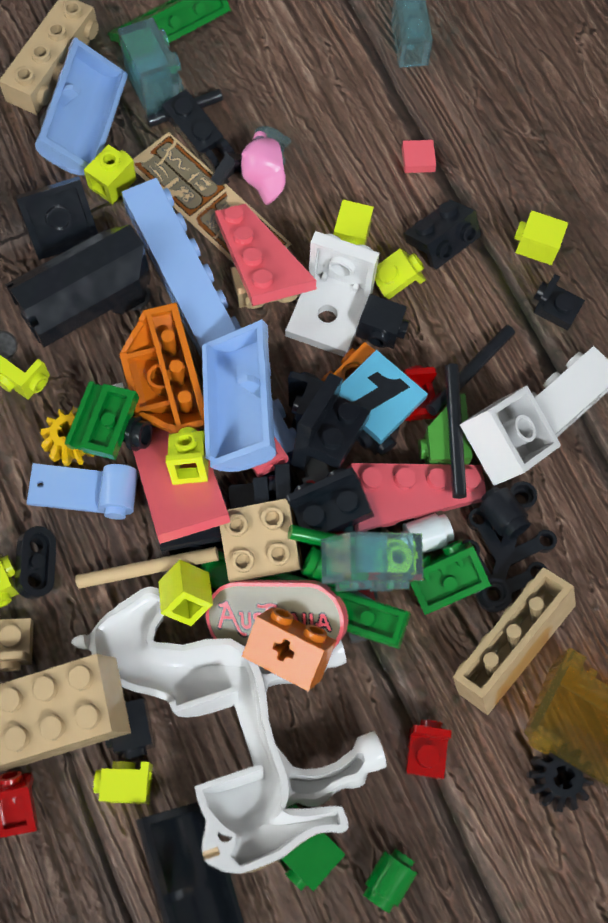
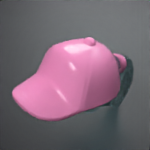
M260 126L254 132V141L248 143L242 152L241 171L244 180L258 191L263 203L269 205L284 189L286 178L283 165L286 159L283 152L285 147L291 144L292 140L273 127Z

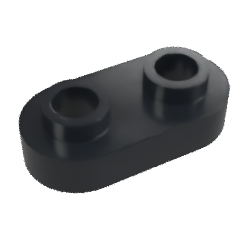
M32 527L23 532L17 541L14 582L19 594L27 599H38L48 594L54 586L56 539L53 533L45 527ZM30 542H34L37 545V552L31 549ZM28 576L35 579V587L29 585Z

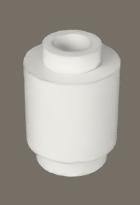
M434 513L404 523L402 525L403 532L399 533V540H404L412 546L415 557L441 549L447 545V542L454 540L451 523L445 514L438 516Z

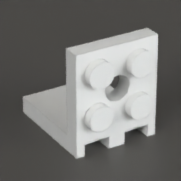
M315 231L310 243L309 273L316 279V290L301 293L285 330V336L344 357L350 350L357 333L359 320L369 294L373 293L380 253L373 251L366 245H355L341 240L336 235ZM330 311L335 314L336 319L332 322H323L318 315L321 312Z

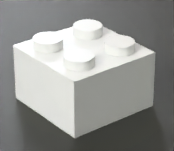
M527 385L495 401L459 424L493 485L525 473L561 446Z

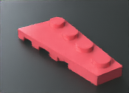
M246 204L215 211L217 224L252 306L316 290V279Z
M351 463L348 467H352L360 478L375 515L372 518L355 524V535L381 526L382 528L392 526L400 521L422 518L438 511L445 512L482 502L481 498L486 493L482 465H465L467 497L462 499L452 497L451 464Z

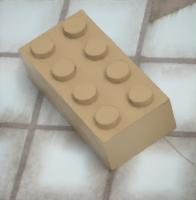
M96 653L0 684V772L131 733L115 657Z

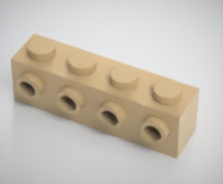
M58 0L0 78V87L6 102L35 115L40 112L43 106L50 102L73 38L76 37L87 45L98 33L99 25L94 7L78 0Z
M543 567L535 578L526 584L516 601L503 612L493 629L483 636L478 647L469 658L459 665L453 676L458 694L488 715L576 606L574 586Z

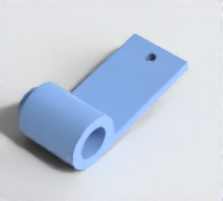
M33 463L27 505L104 513V516L110 519H125L126 515L134 512L138 470L123 464H108L104 466L103 471Z

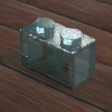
M394 0L391 24L399 68L428 66L433 38L426 0Z

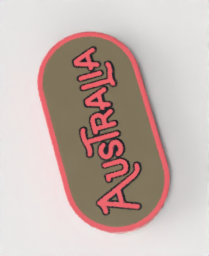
M243 580L229 582L212 594L213 605L206 611V623L213 639L231 638L246 646L256 617L270 608H281L290 612L294 616L293 619L305 625H315L324 629L327 632V636L337 640L336 647L347 631L348 613L340 596H336L330 590L332 588L319 581Z

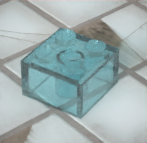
M152 17L118 29L125 71L128 73V78L146 115L160 111L161 104L184 91L178 71H181L179 58L176 52H170L168 48L170 46L165 30L163 28L159 29Z
M348 532L321 539L322 584H334L336 592L409 589V582L424 581L421 533Z

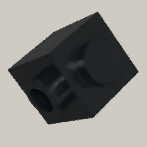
M369 294L359 320L356 337L368 340L376 347L394 349L397 338L404 340L410 323L409 320L405 319L407 306Z
M144 698L125 702L131 733L105 741L107 749L113 747L114 753L118 756L124 755L125 760L145 757L148 755L147 749L155 748L148 703Z

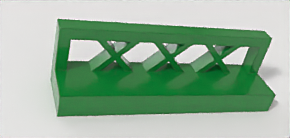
M169 0L107 32L111 41L119 43L127 62L133 63L231 11L228 0Z

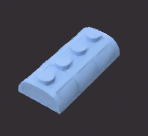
M76 37L73 38L69 46L66 60L59 74L58 82L51 102L48 105L40 133L36 139L35 148L42 157L61 169L72 174L85 175L84 169L105 147L128 73Z
M259 320L202 345L205 458L210 460L211 468L219 471L237 472L264 464L276 456L268 325L263 320Z

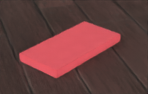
M154 427L150 445L146 449L133 451L159 544L230 523L229 514L213 468L210 467V460L207 482L172 485L166 464L169 434L172 433ZM196 463L180 465V469L197 467Z

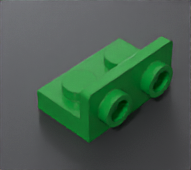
M458 540L443 547L444 553L430 558L429 555H424L415 559L413 569L406 576L424 615L491 586L474 546L470 542L463 544L462 540Z

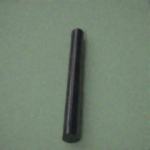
M505 325L459 372L460 390L515 335L513 327ZM446 386L426 405V410L429 414L436 416L447 405Z
M452 363L445 365L452 497L462 499L467 497L463 430L459 425L462 423L459 366Z

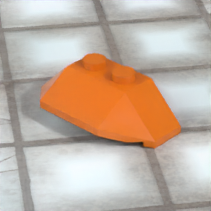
M177 303L143 310L139 317V322L132 330L119 354L128 389L136 391L140 397L134 411L135 416L143 417L144 421H149L151 425L172 434L178 433L184 427H192L196 430L203 429V396Z

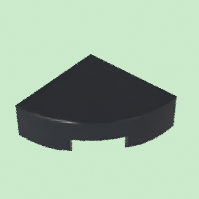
M226 153L211 180L218 186L228 184L230 182L228 178L236 171L242 173V154Z

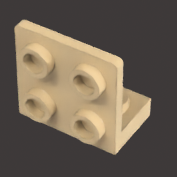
M286 498L227 510L230 523L220 525V532L229 582L252 580L284 573L292 575L301 574L304 563L300 542L288 539L287 537L290 525L297 526L294 510L288 504Z

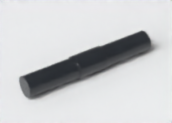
M216 89L194 97V99L201 108L223 101V95L220 89ZM162 110L146 115L150 128L169 121Z

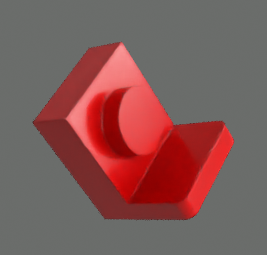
M420 720V725H413L409 733L405 774L443 780L445 777L448 740L451 739L452 730L442 729L443 723L433 720Z
M10 771L0 775V838L37 831L38 820L32 793L34 782L32 772L22 774L21 771Z

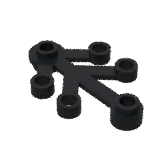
M521 481L515 483L510 489L514 496L520 494L525 497L526 503L521 504L525 511L531 509L535 504L537 491L532 484ZM474 508L467 517V525L470 529L478 531L495 562L491 575L479 556L480 547L478 543L470 539L463 541V544L470 542L474 546L491 584L490 587L476 592V600L484 610L500 612L510 604L512 593L524 588L531 579H534L531 575V569L541 570L543 567L547 569L543 563L533 562L526 568L525 572L506 580L509 567L538 552H550L556 546L557 538L552 531L542 530L535 538L515 547L517 538L508 541L503 536L500 542L481 510ZM472 516H482L484 523L476 524ZM540 537H547L551 545L548 547L543 546L540 543ZM495 590L499 594V599L496 601L489 599L487 591Z

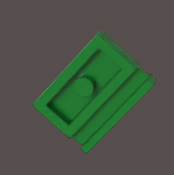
M89 380L65 440V445L72 450L75 448L82 450L84 453L116 460L125 437L126 426L132 418L140 398L137 392L107 384L99 385Z

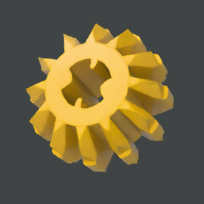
M72 407L68 415L63 410L58 409L59 417L57 419L47 417L46 422L49 427L42 428L40 432L42 438L45 439L41 444L43 450L50 452L49 457L53 462L62 459L63 465L67 467L70 466L73 459H76L79 465H83L84 459L82 456L85 454L94 457V455L84 453L79 449H69L65 445V440L78 410L75 407Z

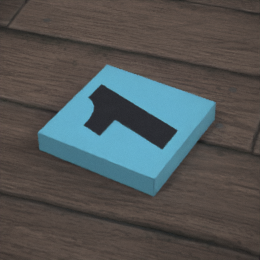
M376 350L342 383L339 397L371 411L369 420L363 430L381 445L427 398L428 393Z

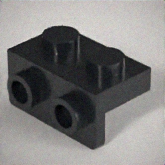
M451 199L442 203L439 208L424 219L417 221L414 226L403 233L407 244L427 254L430 267L435 270L481 236L476 211Z

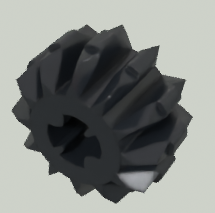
M560 745L557 746L555 753L550 747L542 749L543 758L535 756L531 759V763L538 771H528L526 777L537 780L538 785L529 788V792L531 794L543 793L539 801L542 807H546L552 802L554 812H563L565 805L570 811L578 809L577 799L581 801L589 799L590 796L582 786L587 787L594 784L593 779L583 776V772L588 771L591 765L589 763L577 764L580 759V752L573 751L568 755L566 746ZM563 772L566 780H563L562 784L556 785L553 778L558 773Z

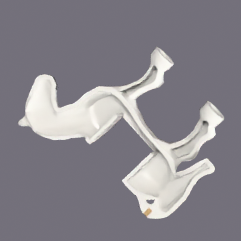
M151 586L142 588L109 611L100 619L90 634L79 635L72 639L71 642L75 647L90 650L92 655L97 653L115 657L123 688L167 701L173 713L177 716H202L235 706L253 766L195 786L197 800L206 819L202 840L203 858L207 864L223 872L235 874L256 872L283 858L302 842L316 834L346 832L348 829V819L343 807L318 806L327 802L337 791L345 788L354 789L361 787L365 784L368 773L387 767L384 751L375 731L357 737L354 748L330 765L316 769H300L292 766L275 744L269 722L266 693L270 686L293 683L241 657L245 646L231 638L204 639L184 645L155 642L156 630L165 615L161 614L159 588ZM342 641L333 649L326 670L327 668H336L347 663ZM295 803H299L307 807H317L307 809H286L287 807ZM218 833L224 837L230 838L231 840L227 842H221L218 837Z

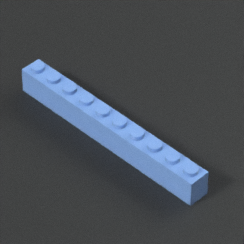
M154 178L121 192L125 210L139 238L143 242L172 303H177L181 320L202 360V345L241 329L235 316L229 317L226 311L228 303L222 290H215L212 284L214 277L207 263L202 265L199 259L201 253L194 238L189 239L185 231L188 229L180 212L175 214L172 208L174 201L169 189H162L158 179ZM272 399L274 436L288 455L289 462L285 464H290L296 431L293 427L288 429L283 418L286 417V414L279 399Z

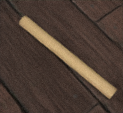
M215 546L78 574L75 578L78 589L169 571L179 559L193 566L219 560L218 550Z

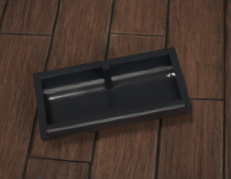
M198 802L136 820L163 923H244L231 874L223 872L204 861L202 840L206 819Z

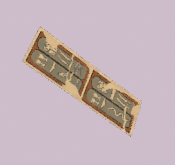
M169 132L133 159L135 172L146 182L157 178L162 189L168 188L174 201L173 207L233 263L234 261L216 221L215 211L246 204L286 248L291 245L283 235L228 185L218 186L213 182L211 178L214 173Z

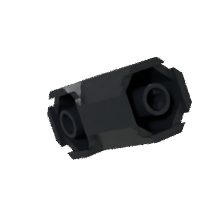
M129 224L104 230L5 284L15 305H18L21 316L37 341L43 347H46L110 310L113 313L124 314L143 303L146 298V289L150 283L151 275L144 244Z

